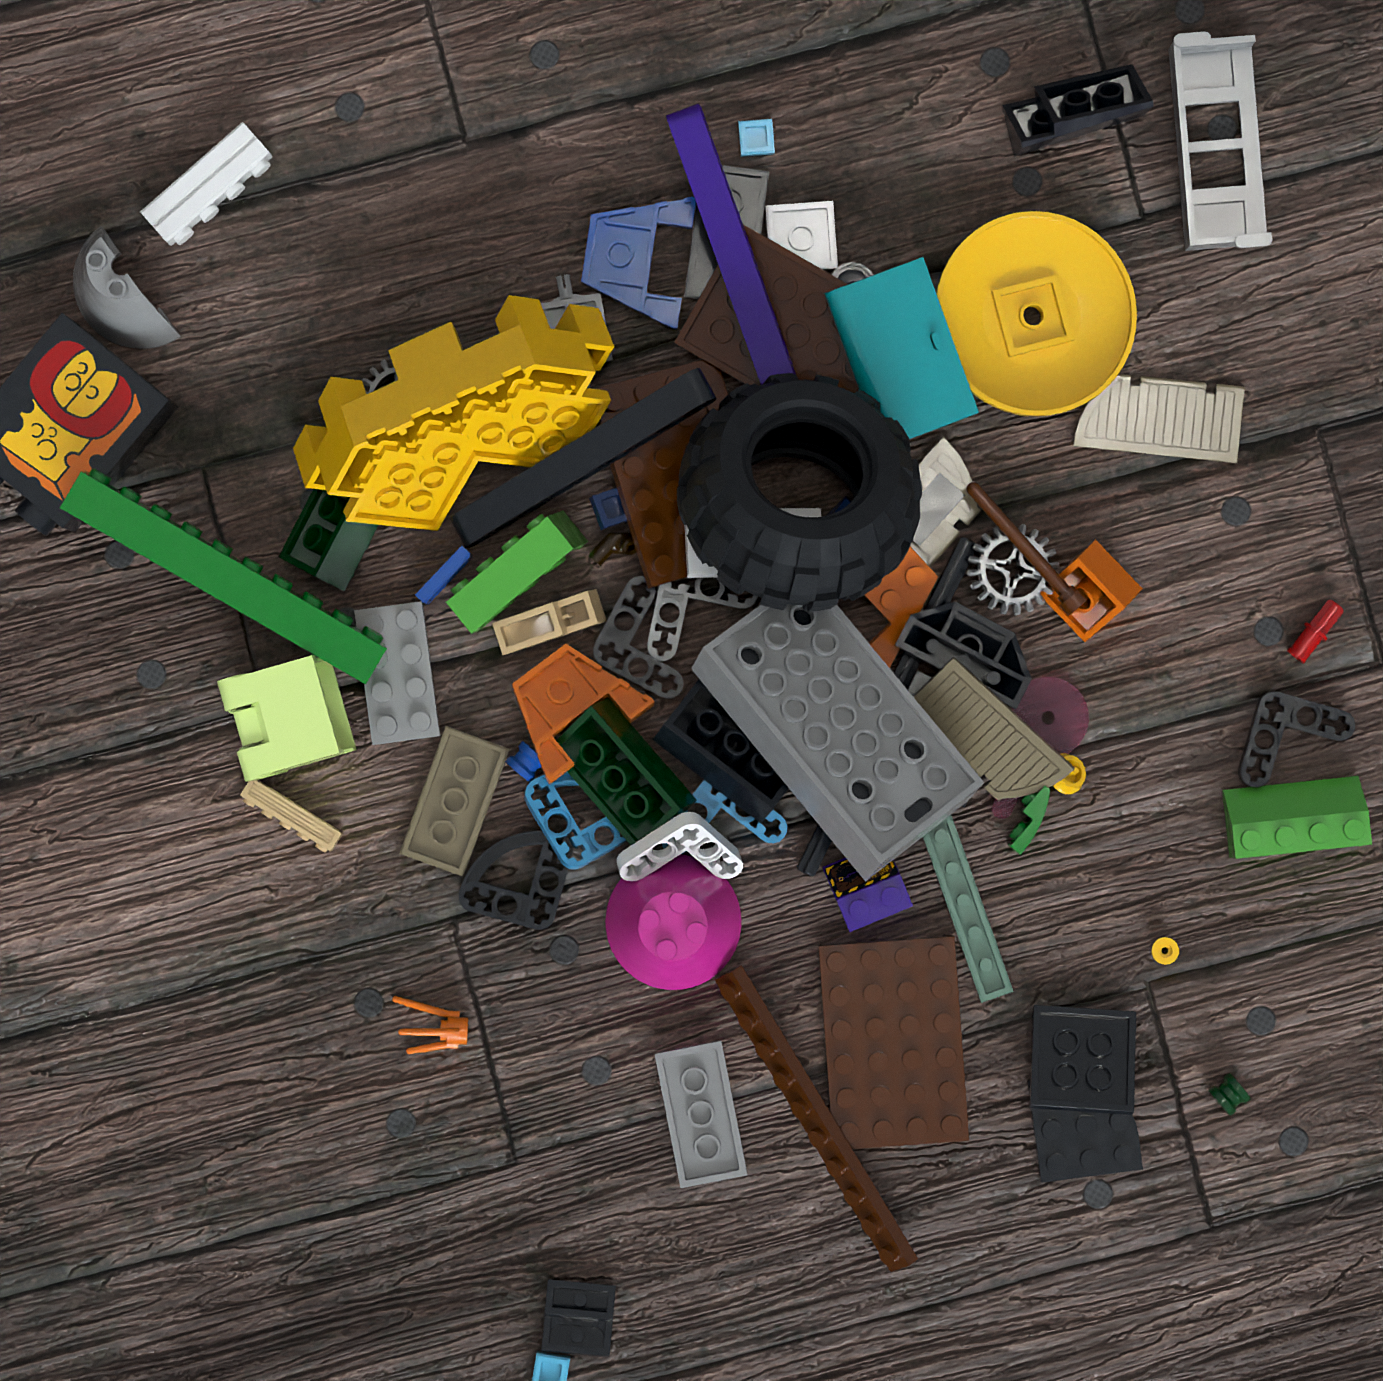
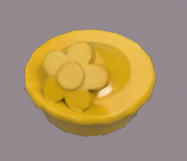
M1060 753L1074 767V770L1064 779L1054 784L1053 787L1063 794H1074L1079 791L1085 781V767L1078 757L1067 753Z

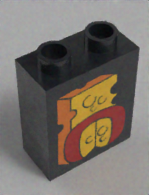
M61 313L0 387V485L5 480L25 497L16 507L15 512L45 536L51 532L56 524L64 529L76 532L83 521L62 510L60 506L80 472L84 470L90 472L91 469L95 468L112 478L109 484L114 486L173 415L178 406L78 323Z

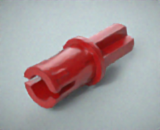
M1332 600L1326 601L1311 622L1304 624L1306 628L1287 652L1305 664L1307 658L1322 640L1326 641L1328 639L1326 635L1344 613L1343 608Z

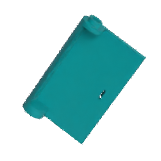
M923 257L824 293L859 390L876 399L880 403V412L885 417H892L894 421L897 420L909 439L979 413Z

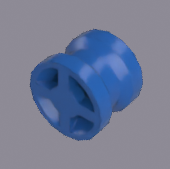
M522 741L518 746L519 751L514 756H509L505 762L530 783L535 779V772L542 767L536 751L526 742Z

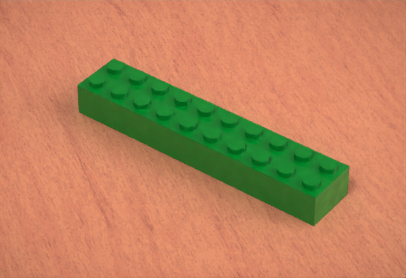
M93 468L90 472L85 470L80 472L60 506L62 510L364 684L368 682L387 649L385 644L382 643L383 635L367 626H364L361 631L351 625L354 621L352 617L336 608L333 613L323 609V601L307 591L304 592L303 596L292 591L293 583L275 573L274 577L270 578L261 573L263 566L246 556L243 561L230 555L233 548L215 539L211 544L200 537L203 531L185 521L180 526L170 520L172 513L161 506L153 504L151 508L139 502L142 498L140 494L126 486L122 487L121 490L116 489L109 484L112 478Z

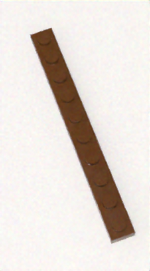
M740 965L715 979L720 988L721 995L728 1001L738 1018L739 1025L748 1034L755 1046L756 1053L764 1061L773 1076L774 1083L781 1089L790 1104L792 1113L801 1122L808 1134L809 1141L817 1149L826 1164L827 1171L834 1177L843 1192L845 1201L852 1207L860 1220L863 1231L870 1237L878 1250L880 1259L887 1265L890 1272L910 1266L918 1260V1257L744 968Z

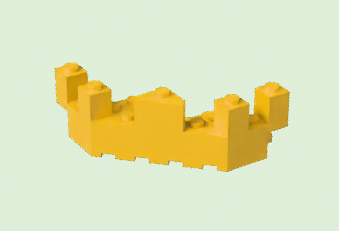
M508 295L495 318L500 334L463 350L457 331L452 322H449L388 350L398 380L366 394L361 380L330 377L318 400L326 427L305 425L293 447L305 488L326 490L328 495L350 497L343 510L347 522L438 531L478 461L532 467L596 427L610 404L611 398L606 390L587 387L596 371L601 370L614 348L600 309L569 304L555 329H550L539 299Z

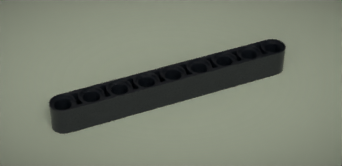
M701 368L693 369L456 512L450 517V520L465 548H471L709 406L717 398Z

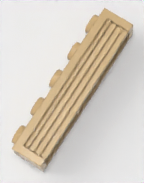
M260 780L248 781L240 794L244 798V803L253 808L255 805L260 807L263 815L270 819L273 816L280 820L279 824L288 830L291 827L297 830V835L305 841L313 840L316 842L315 847L325 853L327 850L333 851L343 835L342 831Z

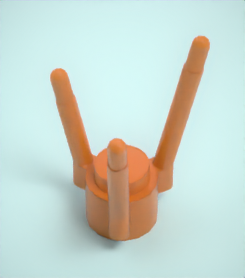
M398 996L392 998L394 1003L448 1018V1020H441L440 1028L399 1029V1035L440 1036V1040H442V1042L407 1048V1054L446 1048L458 1049V1045H467L468 1018L460 1017V1011H448Z

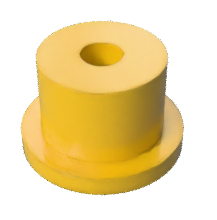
M1162 937L1153 943L1151 953L1155 961L1167 965L1177 959L1179 947L1173 939ZM1166 947V952L1162 953V948Z

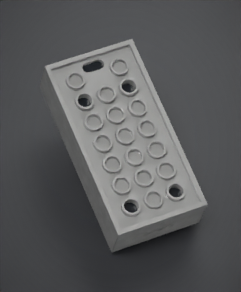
M787 604L784 610L759 605L705 645L691 668L865 882L968 802L984 784V781L838 605L831 609L812 612L804 610L802 605Z

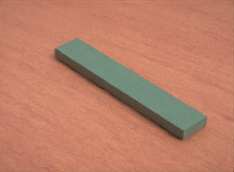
M950 815L924 835L923 840L980 1002L983 1003L1014 991L952 815Z

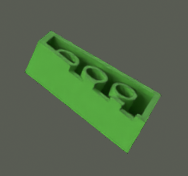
M563 510L546 518L543 514L537 516L526 526L529 530L526 535L521 539L517 535L511 538L501 547L504 553L496 560L492 557L488 558L476 568L479 574L469 582L465 578L450 590L454 596L446 601V603L471 634L481 630L513 604L518 595L521 596L534 587L541 580L540 577L543 574H548L566 561L565 556L569 552L580 549L588 543V540Z

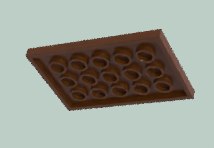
M743 224L798 379L814 380L816 374L839 380L838 387L856 393L859 388L824 293L847 285V283ZM717 265L674 343L741 382L749 383V385L755 383L760 386L761 384L719 265Z
M705 360L691 362L596 388L608 391L611 398L610 404L597 424L598 426L681 375L696 368H701L717 398L709 406L610 465L648 589L687 578L685 528L677 505L679 469L694 429L712 408L718 410L720 402L728 395L721 370Z
M955 936L818 945L830 1113L851 1148L862 1149L969 1141Z

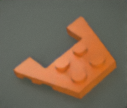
M911 547L900 565L884 576L880 585L864 595L889 622L869 642L889 668L900 650L894 645L909 616L921 611L938 579L934 571Z
M564 644L512 683L513 692L546 781L549 784L574 767V762L554 737L574 723L591 705L609 697L629 723H632L655 704V701L650 696L638 692L629 683L602 669L601 665L567 644Z

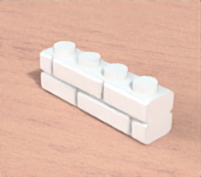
M242 122L141 210L140 213L170 246L174 243L181 245L193 235L194 231L191 228L202 220L206 223L219 212L220 209L217 206L224 199L233 200L245 189L243 183L252 175L255 178L261 176L270 167L271 164L268 161L273 156Z

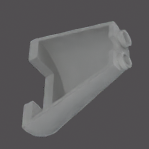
M100 226L83 244L74 267V295L84 319L105 339L129 348H156L181 337L160 307L156 309L140 291L128 273L118 275L113 271L112 263L122 253L104 228Z

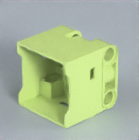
M315 655L217 681L225 712L234 715L242 748L237 751L245 782L288 772V770L357 750L334 667L319 657L316 658Z

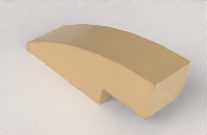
M597 589L505 618L492 623L502 655H507L607 622Z

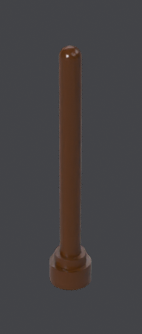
M971 482L968 484V494L1059 595L1057 599L1061 602L1059 606L1069 616L1089 598L1080 587L1076 589L1073 585L1069 586L978 483Z

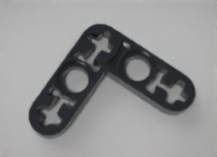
M636 576L630 579L595 642L593 655L602 666L666 699L674 698L681 693L684 686L681 674L668 665L630 646L656 594L655 587L649 589L646 587V590L650 593L649 597H641L637 604V607H643L641 614H638L631 607L622 606L624 599H627L630 603L635 596V593L631 590L633 585L640 586L642 582L646 583L644 576ZM620 612H629L634 617V626L628 631H620L615 626V617ZM610 642L616 644L614 650L621 655L624 654V649L632 652L625 659L622 670L615 667L620 662L613 657H609L607 661L601 659L603 653L599 650V647L602 644L607 646ZM634 658H643L648 663V672L642 677L632 676L628 668L629 663ZM654 665L662 668L657 673L662 677L667 678L669 674L676 676L674 682L678 685L676 690L670 689L667 693L661 691L663 685L660 682L653 680V686L645 683L651 677Z
M1272 691L1264 693L1259 698L1238 768L1239 779L1249 787H1261L1269 781L1285 727L1330 740L1343 741L1351 737L1355 731L1354 718L1346 711L1281 692ZM1274 697L1277 698V704L1282 706L1281 712H1274L1271 722H1278L1277 729L1271 725L1259 724L1260 717L1264 720L1268 719L1269 709L1265 708V702L1272 701ZM1308 706L1315 713V720L1309 726H1303L1297 720V712L1301 707ZM1322 710L1327 711L1325 719L1338 720L1339 716L1343 717L1342 723L1347 725L1346 731H1339L1338 735L1334 734L1335 728L1328 725H1322V731H1318L1317 728L1322 722ZM1263 729L1269 731L1273 736V743L1267 749H1260L1255 744L1256 733ZM1251 750L1257 754L1269 755L1268 761L1260 759L1258 769L1263 771V776L1256 777L1254 782L1250 781L1251 775L1246 773V768L1253 767L1257 758L1249 757Z

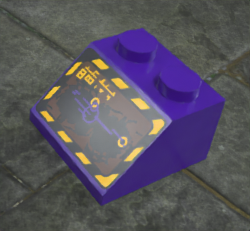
M846 857L822 867L849 932L913 906L894 860L866 882Z

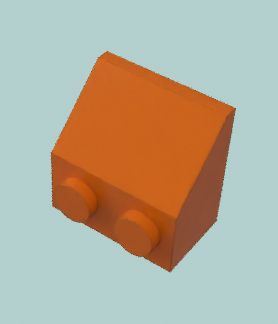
M1095 539L1058 573L1069 586L1073 585L1076 589L1080 587L1089 598L1068 616L1059 606L1061 602L1057 599L1059 595L1055 590L1051 595L1043 591L1040 592V595L1069 627L1086 642L1126 608L1143 588Z

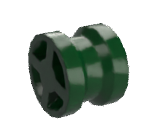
M1230 1073L1223 1077V1082L1219 1086H1212L1208 1089L1212 1097L1229 1116L1236 1112V1107L1240 1103H1247L1251 1100L1248 1093Z

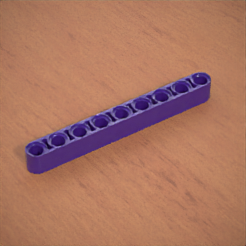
M698 103L668 114L666 117L760 384L762 385L770 375L796 374L702 108Z

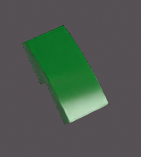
M1046 786L1037 793L1023 796L1020 800L1024 806L1019 811L1029 818V821L1025 824L1021 820L1008 835L1012 839L1008 846L1019 855L1030 844L1045 815L1050 789Z

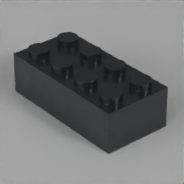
M698 679L652 739L760 823L775 808L789 789L700 679Z

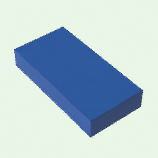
M461 546L415 596L424 604H430L473 558V555L465 547Z

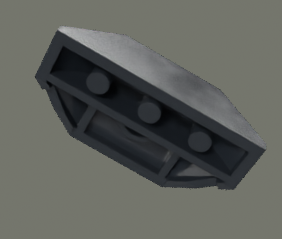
M951 602L911 614L894 645L920 664L935 672H938L955 657L1012 709H1017L1032 680L1016 634L957 602Z

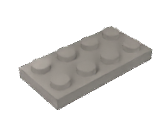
M423 602L354 610L356 628L362 631L364 626H367L383 635L382 643L387 648L368 682L364 684L372 745L441 736Z
M717 1040L654 1053L680 1188L748 1175L722 1041Z

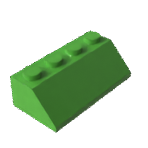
M1359 776L1222 790L1229 858L1240 859L1372 845L1369 810Z

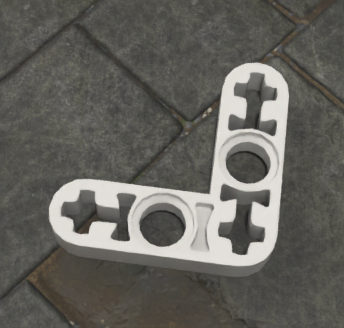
M684 812L677 815L623 850L617 857L620 876L626 881L643 879L685 851L689 852L710 872L721 879H730L741 873L743 862L739 850L695 812ZM705 843H716L709 849H700V846ZM658 844H669L662 850H653V847Z

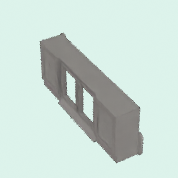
M1205 31L1179 33L1174 37L1173 43L1168 49L1185 251L1227 247L1269 246L1273 240L1272 232H1267L1252 58V46L1256 42L1255 35L1211 38V35ZM1238 102L1241 138L1188 142L1185 106ZM1242 149L1245 185L1192 190L1189 153Z

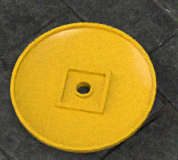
M1040 211L1019 212L999 217L984 224L970 234L956 248L947 261L937 285L936 294L972 394L985 403L1008 413L1023 416H1050L1073 410L1089 402L1105 390L1117 377L1130 354L1134 342L1137 323L1136 299L1124 264L1113 248L1099 234L1086 225L1063 215ZM1033 307L1039 311L1041 319L1038 325H1030L1025 321L1023 314L1026 308Z

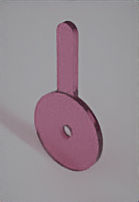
M1042 677L1031 680L1017 709H1012L1059 754H1068L1081 743L1087 732L1089 712L1085 699L1072 684L1059 678ZM1046 711H1050L1054 715V721L1049 725L1043 723L1041 719L1042 714ZM1019 797L1004 798L1000 801L995 799L991 808L993 815L999 819L1009 817Z

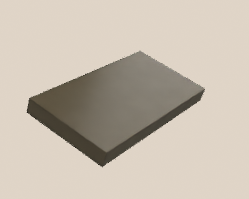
M445 726L399 854L464 877L510 748Z

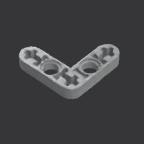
M704 578L696 579L695 594L687 592L690 585L680 584L678 589L671 588V582L659 585L647 642L649 654L658 661L670 660L676 654L688 598L738 609H747L755 604L758 596L753 595L752 599L746 598L745 603H739L738 596L728 594V601L721 600L720 598L725 590V585L719 582L720 589L716 595L706 596L700 590V583ZM666 603H673L679 609V617L672 623L663 621L659 615L661 607ZM656 624L665 628H677L676 635L668 633L667 643L672 645V650L665 651L664 656L657 655L658 650L652 647L654 641H660L662 631H655Z

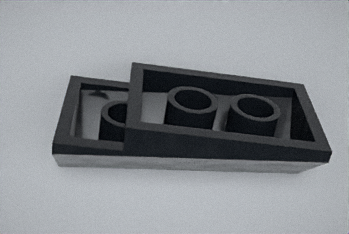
M1133 64L1034 86L1035 98L1002 105L1013 155L1016 157L1142 117L1153 107V100Z

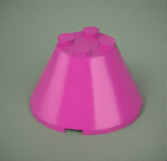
M680 854L643 879L626 881L621 878L607 906L606 933L614 956L630 975L655 988L682 990L698 986L710 980L729 962L740 938L741 911L737 896L727 879L715 876L694 857Z

